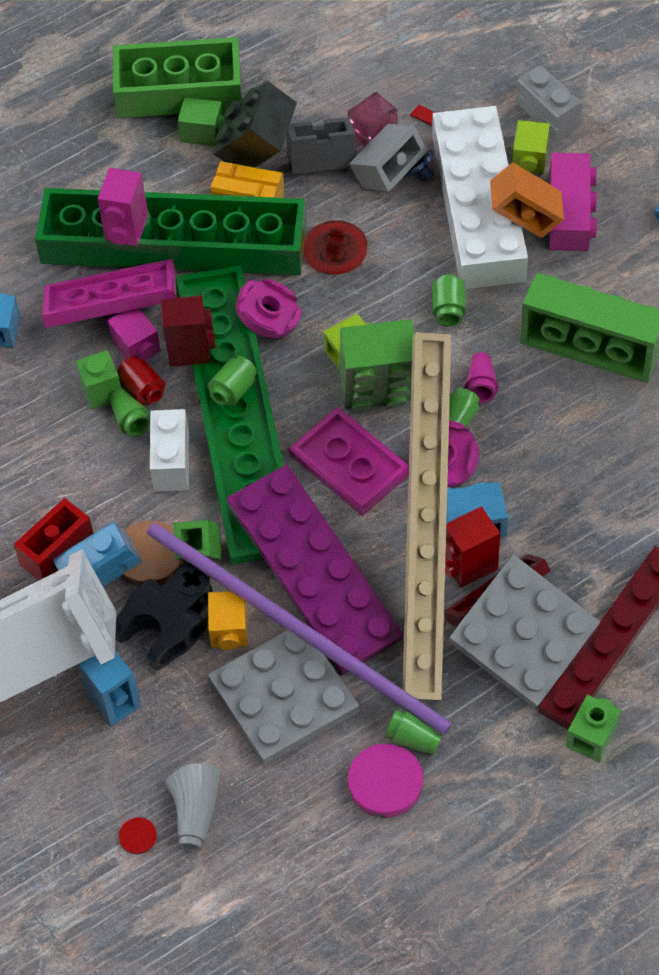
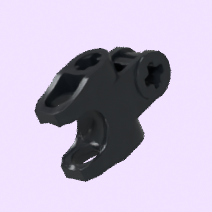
M189 563L180 567L163 586L153 579L146 580L129 596L125 606L116 617L115 639L122 643L128 641L137 632L145 629H153L159 632L160 636L149 649L147 658L149 665L156 671L166 667L173 660L185 654L199 640L207 627V620L200 614L208 607V592H213L210 577Z

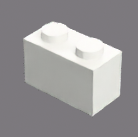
M185 409L151 411L150 474L154 492L189 490V429Z

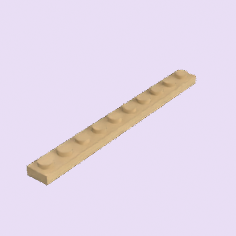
M420 332L413 334L403 690L417 700H442L451 334Z

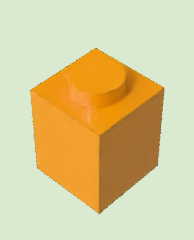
M231 591L208 592L211 648L234 650L238 647L248 646L246 601Z

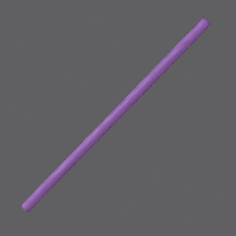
M154 522L150 525L147 535L445 736L450 730L453 723L157 523Z

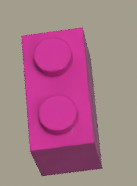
M109 167L98 196L105 240L119 245L138 246L148 218L142 173Z

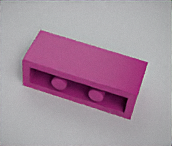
M551 153L550 185L561 191L564 221L549 232V250L589 251L590 238H596L597 218H591V212H596L597 193L591 192L590 187H596L597 168L590 167V154Z

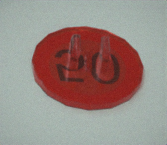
M330 220L316 225L307 233L303 255L307 263L316 271L325 274L341 275L353 271L363 263L367 255V239L363 231L354 224L342 220Z

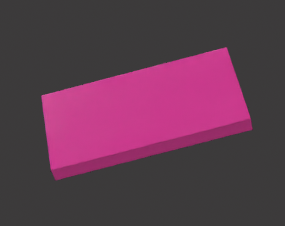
M173 259L45 285L42 313L45 328L161 304V299L177 298Z

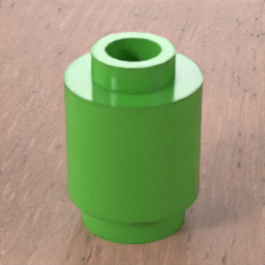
M442 275L432 283V313L439 325L447 327L459 325L466 314L465 282L455 275Z
M243 356L229 359L208 383L211 398L219 405L234 406L255 381L257 370L253 363Z

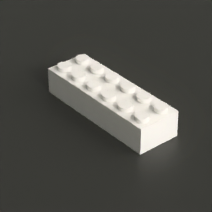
M496 106L433 113L432 139L458 277L465 282V289L526 282L528 255L522 227L492 210L490 180L508 166Z

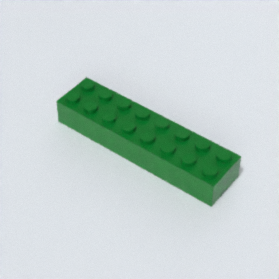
M44 188L35 237L40 264L130 268L173 259L176 270L210 271L241 265L242 273L301 275L307 225L305 199L145 192L148 218L138 246L128 244L119 245L105 240L98 204V196L101 190Z

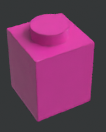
M140 309L121 312L107 320L111 340L126 359L136 356L138 359L146 361L152 358L155 353L161 351L158 332Z

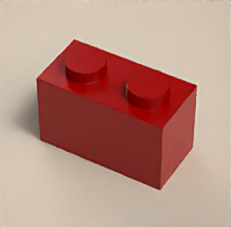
M64 497L13 544L19 565L38 581L57 572L58 569L53 559L94 534L90 517Z
M482 506L446 523L445 573L449 578L454 577L461 588L498 570L500 532Z

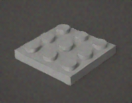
M513 554L447 641L535 709L599 625L600 621Z
M289 630L207 674L211 686L264 766L360 712V705L326 656Z

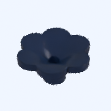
M432 149L427 150L423 157L403 178L417 173L423 181L428 180L434 174L427 165L434 157V151Z

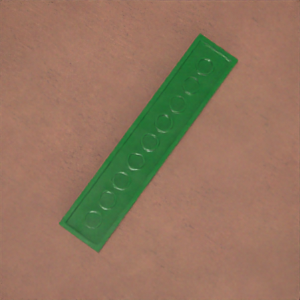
M239 265L176 276L179 298L202 295L204 309L211 308L216 349H209L211 363L194 364L193 370L231 565L262 560L263 557L227 505V497L284 466L256 333L243 324L236 311L235 302L242 286L245 285L242 268ZM243 356L250 360L257 370L254 383L234 406L217 404L210 396L208 383L229 359Z

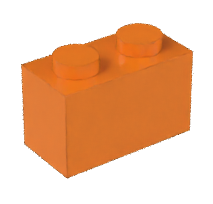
M512 162L490 180L492 210L538 237L542 238L564 221L561 191Z

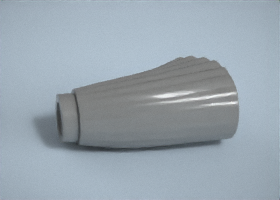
M189 763L173 772L165 780L164 784L170 791L177 809L178 846L184 850H201V846L208 833L221 773L213 765Z

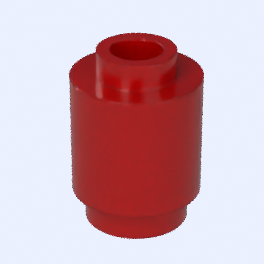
M131 356L119 365L117 373L120 384L143 406L155 404L163 397L166 383L144 359Z

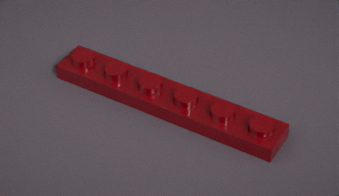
M654 546L602 618L599 625L539 706L540 714L568 730L587 694L595 697L659 607V547Z

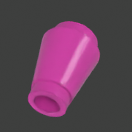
M484 352L476 353L471 357L464 389L472 391L480 398L479 403H487L493 400L499 389L491 356Z

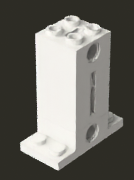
M83 549L69 555L67 567L0 600V702L95 655L100 664L115 658L116 609Z

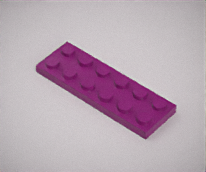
M288 464L227 497V505L309 627L363 663L403 640L404 634ZM331 659L341 676L349 672Z

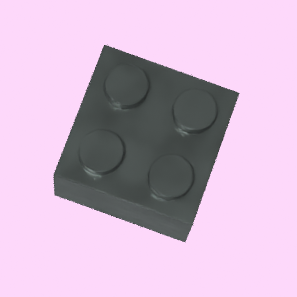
M266 81L258 88H251L245 97L238 102L234 100L227 107L224 114L226 117L224 126L216 136L218 143L214 155L223 162L254 168L281 151L297 102L269 81Z

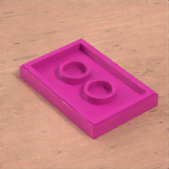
M336 407L288 448L289 455L362 517L409 476V465L339 407Z

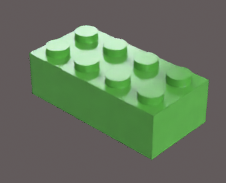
M238 37L113 45V95L117 118L180 114L184 97L221 101L222 111H226L231 102L234 100L238 102L242 99Z
M536 273L522 304L520 343L649 383L659 359V309L626 300L621 296L602 293L588 286H579L566 282L555 276Z
M412 319L341 328L339 373L344 408H352L353 411H366L377 404L386 403L388 407H399L411 400L412 343L414 334Z

